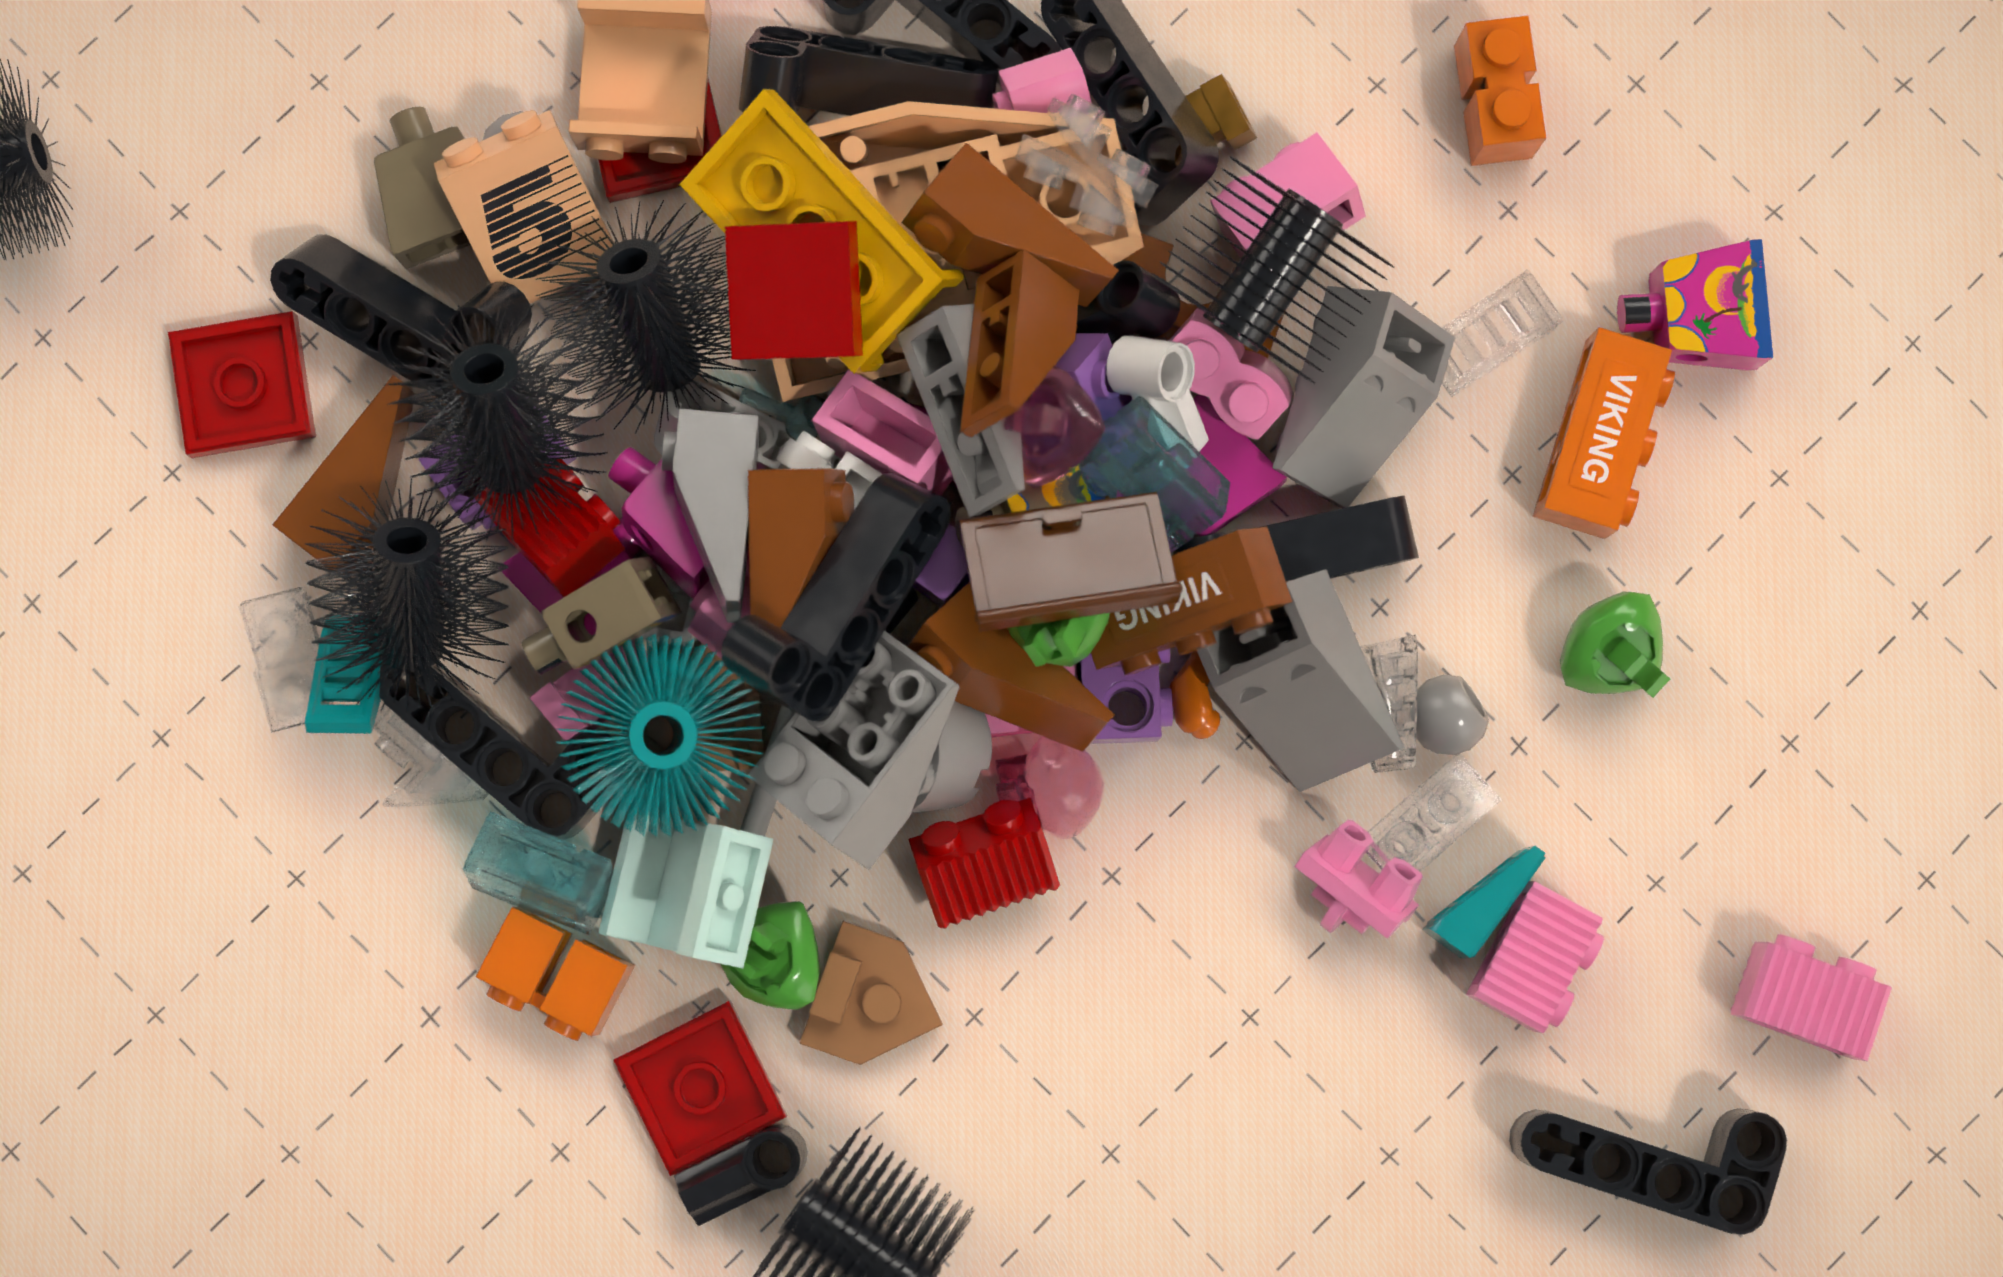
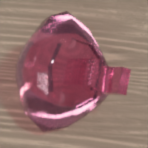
M1054 366L1021 408L1005 418L1004 430L1021 434L1024 481L1032 488H1037L1063 478L1077 467L1103 438L1105 424L1098 407L1089 394L1068 372Z
M1043 736L1038 739L1028 754L995 760L996 770L1001 782L996 784L999 801L1014 800L1018 802L1031 797L1043 831L1057 838L1070 839L1080 834L1092 821L1101 805L1104 781L1099 766L1086 750L1081 752Z

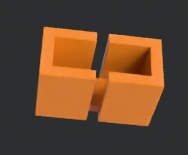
M1529 15L1466 23L1454 45L1461 99H1470L1463 113L1471 166L1533 159L1546 140V131L1539 83L1529 84L1537 71ZM1485 82V89L1479 90L1482 83Z
M511 907L476 975V978L491 985L486 995L519 1012L522 1011L525 1003L532 1004L548 1014L543 1023L545 1026L572 1040L579 1041L582 1033L589 1036L599 1035L635 965L585 939L582 941L575 939L546 994L543 991L573 933L523 907Z

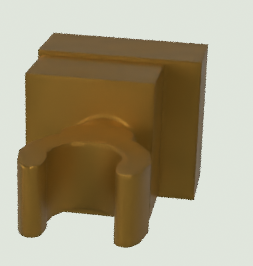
M1222 74L1200 85L1199 89L1186 95V98L1214 138L1216 144L1227 139L1231 146L1237 150L1257 139L1230 83ZM1181 145L1177 147L1175 153L1176 166H1178L1182 157Z

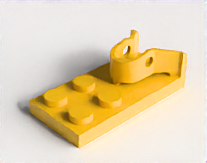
M763 89L679 184L724 234L725 226L857 221L863 356L838 357L853 374L877 371L884 364L883 351L894 341L897 334L910 324L943 287H956L964 279L959 269L942 270L775 90Z

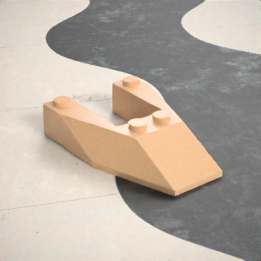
M908 101L808 126L942 270L959 269L964 276V279L956 287H943L905 329L942 306L974 304L977 278L982 274L951 265L938 253L925 248L918 241L915 234L901 223L922 193L966 142L1112 265L1124 260L1144 247L1114 119ZM896 337L883 351L884 364L877 371L858 374L871 381L911 371L898 338ZM838 357L772 359L782 402L829 391L832 387L837 386L849 369Z

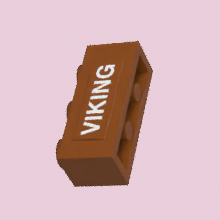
M1268 527L1236 530L1171 556L1176 581H1179L1183 587L1179 603L1110 613L1106 628L1091 652L1096 670L1121 666L1124 676L1135 674L1162 664L1159 652L1176 646L1178 654L1184 655L1216 644L1213 632L1232 625L1236 635L1272 623L1273 619L1270 611L1293 601Z

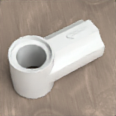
M1123 336L1114 343L1109 352L1106 370L1109 385L1113 391L1132 397L1158 460L1176 463L1184 457L1198 454L1209 438L1189 390L1192 386L1195 371L1194 358L1189 347L1179 342Z

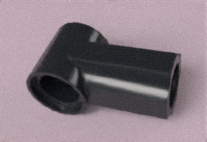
M1124 260L1113 264L1119 271L1087 307L1078 305L1076 333L1108 334L1113 345L1121 337L1131 336L1135 333L1147 338H1154L1164 334L1171 328L1178 317L1180 298L1176 291L1165 285L1152 273L1133 261Z
M776 1124L766 1127L758 1134L676 1173L674 1177L679 1195L688 1214L692 1216L697 1226H701L772 1190L784 1188L801 1173L807 1161L808 1151L805 1140L798 1131L787 1125ZM775 1140L783 1143L788 1148L791 1155V1166L787 1172L779 1174L765 1169L759 1157L760 1147L763 1142Z

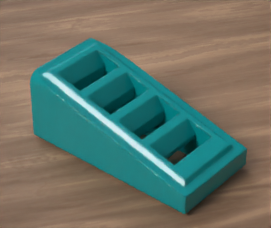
M343 617V618H337V619H331V620H341V619H348V618ZM351 621L325 622V623H349V622H351ZM359 625V626H356V627H354V628L363 627V626H365V625ZM323 627L320 638L337 630ZM345 633V634H341V635H337V636H342V635H347V634H353V633ZM360 635L341 637L335 639L357 638ZM353 640L332 641V642H352ZM319 644L316 659L327 656L347 644ZM358 645V646H356V647H353V648H350V649H347V650H351V649L358 648V647L365 646V645ZM370 647L347 652L344 654L366 651ZM379 653L369 656L368 659L379 655ZM361 654L316 661L304 722L306 733H372L381 702L379 697L380 683L370 698L367 699L374 687L360 701L359 705L329 703L358 702L379 679L380 673L378 672L381 665L372 672L368 680L367 677L371 672L366 674L357 685L355 684L359 680L348 689L345 688L338 693L337 691L361 676L378 658L325 678L322 677L345 667Z
M1535 845L1515 852L1430 919L1422 930L1459 958L1475 957L1545 860V852Z

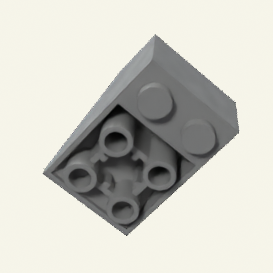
M1327 286L1328 290L1363 314L1355 311L1327 291L1325 292L1322 303L1355 326L1321 305V309L1316 316L1347 337H1344L1317 318L1314 319L1313 330L1339 349L1313 333L1310 345L1330 358L1331 361L1308 348L1306 359L1324 372L1304 362L1300 372L1308 376L1315 384L1298 375L1295 383V395L1284 431L1278 439L1277 455L1272 469L1340 508H1347L1438 397L1455 337L1392 292L1352 288L1371 302L1369 303L1345 287Z
M1326 569L1286 582L1293 602L1271 610L1272 623L1236 635L1232 625L1213 632L1216 644L1197 651L1213 689L1299 792L1404 749Z
M884 631L834 711L823 720L816 722L807 720L795 713L756 765L758 767L754 766L748 775L755 778L751 780L831 845L870 870L911 815L960 686Z

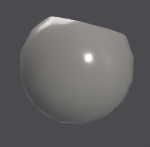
M1440 675L1426 680L1413 693L1408 709L1410 727L1414 737L1424 748L1437 754L1456 755L1471 750L1485 736L1489 723L1484 707L1474 691L1461 676Z

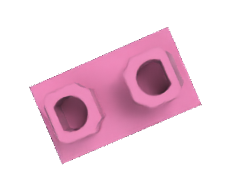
M1353 820L1345 821L1330 835L1327 834L1307 849L1294 867L1317 884L1311 895L1329 909L1320 923V926L1332 933L1345 921L1361 934L1369 926H1372L1388 939L1403 922L1406 923L1418 908L1419 904L1413 898L1423 876L1421 872L1408 862L1396 857L1385 865L1380 874L1364 863L1361 859L1373 843V839L1370 833Z

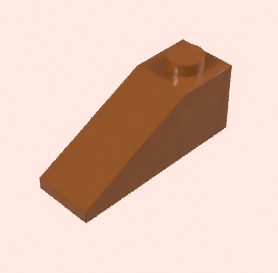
M967 142L922 193L901 222L915 234L918 241L928 250L938 253L953 266L982 275L1025 249L1079 290L1078 305L1087 307L1119 271Z
M1025 249L977 278L960 432L969 438L1018 411L1075 341L1079 290Z
M392 375L386 384L401 383L402 381L395 375ZM384 386L272 525L312 557L322 559L333 557L334 555L307 546L305 543L347 542L310 526L358 535L363 534L346 522L321 510L377 531V528L364 515L341 498L347 502L351 501L366 514L362 509L363 507L371 518L379 523L374 515L375 513L381 525L385 524L387 521L360 486H362L381 510L373 493L375 494L389 518L390 513L386 500L390 510L392 502L385 480L393 499L405 441L399 442V440L407 437L410 423L401 422L393 424V422L410 415L413 410V404H387L416 394L408 386ZM337 533L340 535L372 543L369 539ZM318 545V546H329V547H340V548L356 549V548L353 547V546H344V545ZM365 546L373 550V546ZM331 549V550H336V551H341V552H347V553H356V552H357V551H349V550ZM348 556L351 558H361L356 556ZM333 558L319 561L340 560L341 558ZM340 561V562H325V563H321V564H350V563H348V562H346V561ZM324 565V566H328V567H339V568L346 567V566Z
M828 468L748 470L750 615L759 616L778 627H781L854 512V493L851 484L846 482L845 470Z
M970 582L924 622L908 648L960 686L954 700L960 704L1081 752L1094 741L1115 716L1064 666L1046 663L1036 667L1027 652L1010 635L1008 628L979 632L978 623L975 620L976 612Z

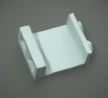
M637 812L631 832L627 828L623 829L598 934L675 951L676 954L743 968L774 839L707 823L708 825L695 823L697 829L695 831L685 826L684 821L681 820L682 834L680 831L674 830L671 817L670 837L668 832L666 834V829L665 833L660 831L659 814L657 836L654 835V831L653 834L649 832V815L645 835L643 836L642 831L640 833L635 830L638 817Z

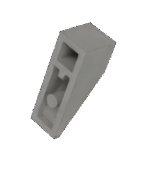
M974 304L942 306L897 334L969 517L979 516L1025 490L1019 410L971 438L960 432Z
M679 409L677 432L665 431L662 470L673 472L675 496L727 623H735L741 619L749 546L748 470L757 469L759 416Z

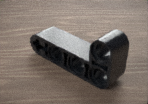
M823 0V6L827 21L834 29L843 34L856 35L871 28L895 0H864L859 6L853 8L842 7L834 0ZM896 0L963 56L986 62L998 68V71L1061 51L1060 45L1051 35L1007 0ZM990 19L999 23L1003 30L995 38L987 40L974 36L970 28L979 20ZM1015 40H1018L1017 52L1012 49ZM998 73L997 83L1001 86Z
M1042 0L1041 15L1045 25L1062 50L1072 49L1083 69L1089 92L1105 116L1114 119L1117 134L1127 148L1122 155L1131 194L1134 187H1137L1138 197L1134 206L1139 225L1150 226L1161 223L1203 186L1216 171L1219 153L1214 138L1122 0ZM1116 48V58L1111 67V54L1113 49ZM1148 96L1149 106L1144 116L1142 106L1144 99ZM1181 145L1182 157L1180 163L1176 166L1175 153L1177 147Z
M763 26L757 28L746 43L739 110L744 112L763 89L775 90L796 114L800 107L851 116L908 101L993 108L992 94L996 90L998 68L986 62L970 58L790 27Z
M316 235L276 262L271 270L270 281L273 291L286 306L410 381L438 377L414 369L387 365L396 364L403 366L404 364L412 367L415 365L428 368H450L430 357L397 346L404 348L409 346L425 353L419 349L420 347L433 356L440 358L431 350L433 349L445 360L451 361L444 352L453 361L456 359L453 354L413 329L436 341L426 332L427 330L454 352L439 335L440 333L458 354L462 353L454 338L436 319L434 314L463 345L449 322V318L466 346L470 348L468 344L470 341L463 326L464 320L459 309L457 311L332 236ZM494 282L486 286L460 307L475 345H479L473 311L475 312L477 326L480 330L482 344H484L483 299H485L486 343H489L488 318H490V340L493 344L498 310L500 308L497 333L509 298L510 302L497 344L501 345L504 326L503 345L507 340L514 317L515 321L511 334L523 311L525 310L521 320L530 309L528 299L516 286L507 282ZM531 310L513 335L509 343L510 350L516 346L519 336V342L524 339L531 323ZM436 380V381H426V382H417V383H441V382H447V381H444V380Z
M885 473L875 479L782 626L778 627L752 614L742 617L729 629L723 641L721 651L722 662L727 669L761 694L807 720L816 722L829 716L842 700L942 540L951 517L950 505L947 499L894 473Z
M1405 496L1382 499L1262 526L1268 527L1286 582L1325 569L1330 579L1419 558ZM1216 533L1169 545L1171 556L1226 535V533Z
M384 664V665H383V667H382V669H381V671H380V676H381V675L385 672V670L387 669V667H388L387 664ZM434 665L431 666L432 670L458 705L449 694L445 697L446 700L444 699L427 668L426 671L433 693L431 692L425 671L421 670L428 694L439 700L432 706L434 712L424 702L420 701L419 704L418 699L409 696L408 714H406L407 695H404L406 688L401 683L402 678L405 676V671L402 672L393 704L399 679L398 675L385 705L533 832L546 838L565 840L574 837L582 831L597 814L590 807L611 782L588 803H585L581 799L606 776L578 794L573 788L588 779L589 776L586 774L572 782L567 778L584 770L583 765L568 770L561 767L583 759L586 752L565 757L558 756L550 765L442 672L446 679L444 680L440 671ZM394 668L391 669L379 695L383 702L392 685L395 673ZM411 672L410 675L415 677V672ZM387 673L385 674V676L383 677V679H382L381 682H380V689H381V687H382V685H383V682H384V680H385V678H386ZM419 674V687H421L425 691L423 682ZM437 680V682H438V684H439V686H440V688H441V690H442V692H443V694H444V696H445V695H446V690L443 688V686H442V685L439 683V681ZM462 710L469 711L474 720L473 733L465 742L451 744L445 732L448 719L456 712ZM583 732L573 740L611 737V735ZM620 740L569 743L562 753ZM517 752L523 763L521 776L511 785H499L493 774L494 763L503 753ZM564 793L571 802V815L562 826L550 828L542 819V804L551 794Z
M1534 1109L1524 1112L1515 1120L1510 1129L1509 1142L1512 1152L1519 1161L1542 1172L1730 1234L1744 1235L1754 1232L1759 1228L1768 1214L1786 1153L1787 1137L1784 1128L1772 1116L1749 1109H1733L1718 1118L1710 1137L1704 1161L1702 1162L1553 1112ZM1754 1122L1761 1132V1145L1753 1155L1744 1157L1738 1150L1737 1135L1744 1125ZM1548 1129V1134L1573 1143L1571 1156L1551 1149H1543L1540 1153V1148L1531 1143L1534 1131L1546 1132ZM1612 1143L1620 1156L1619 1167L1610 1177L1601 1179L1594 1172L1592 1166L1593 1156L1602 1145ZM1674 1164L1681 1174V1186L1675 1195L1662 1199L1656 1191V1176L1663 1167ZM1737 1185L1742 1192L1743 1206L1740 1212L1733 1218L1724 1219L1718 1209V1198L1724 1189Z

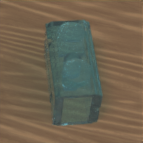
M1143 396L1135 398L1121 408L1115 417L1112 418L1110 416L1089 431L1085 437L1078 468L1081 470L1082 478L1087 487L1095 495L1102 498L1106 496L1115 498L1157 491L1170 553L1190 541L1196 532L1200 534L1221 520L1226 513L1230 481Z
M490 812L465 861L463 871L472 889L590 935L606 903L613 866L611 860L587 849L578 852L576 845Z

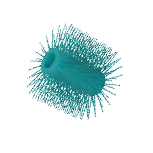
M655 634V638L654 635L646 638L647 657L642 636L638 640L637 638L634 639L638 655L637 660L629 639L622 646L629 667L617 645L613 647L612 651L622 673L606 651L601 656L602 661L617 683L595 659L590 663L617 694L587 669L580 671L615 703L579 680L572 681L617 712L575 692H566L620 720L566 703L561 704L622 726L558 716L559 718L621 729V731L557 729L560 731L621 734V736L556 741V743L620 741L558 754L561 757L610 748L561 767L568 770L609 756L567 779L572 782L606 765L573 788V790L579 794L606 776L581 800L588 803L611 782L590 809L597 813L614 794L601 817L607 821L621 800L611 821L618 828L629 808L624 828H627L629 832H631L638 812L635 830L640 833L642 831L643 836L645 835L649 815V832L653 834L654 831V835L657 836L659 811L660 831L665 833L666 829V834L668 832V836L670 835L671 837V813L674 830L676 829V831L678 830V832L680 831L683 834L679 810L685 826L697 831L688 803L697 820L702 823L704 822L706 825L708 824L694 795L707 814L721 819L701 788L719 807L730 810L700 775L723 795L740 802L736 796L705 769L735 788L747 790L700 758L739 776L755 779L698 750L745 765L758 766L698 746L696 743L763 754L698 741L697 738L745 741L763 740L697 736V734L760 729L764 727L746 726L697 729L759 716L761 714H746L706 722L756 704L759 701L743 702L708 714L752 691V689L740 690L712 704L743 682L742 679H733L709 695L733 673L730 670H726L708 685L724 666L722 660H719L702 677L718 651L707 653L697 668L708 644L695 647L688 661L694 639L684 643L679 657L682 636H679V640L677 637V641L676 638L671 639L667 659L668 634L667 642L666 635L660 637L659 656ZM656 716H661L670 723L673 730V739L666 750L654 754L644 744L643 730L649 720Z

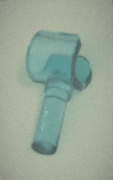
M745 387L743 389L739 402L776 417L777 420L786 423L785 430L790 438L796 441L803 430L815 438L818 435L812 419L826 401L817 395L802 397L796 406H793Z

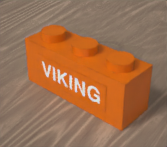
M1598 327L1586 339L1532 517L1602 539H1606L1617 532L1620 525L1627 527L1630 524L1639 499V491L1631 488L1638 465L1646 467L1657 439V431L1649 429L1655 406L1664 407L1675 379V371L1667 369L1672 353L1671 349Z

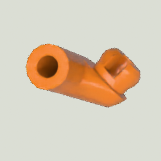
M1195 651L1173 678L1169 688H1171L1173 714L1177 725L1183 732L1191 733L1197 739H1206L1215 734L1221 719L1220 714L1213 710L1207 687L1210 680L1198 652Z

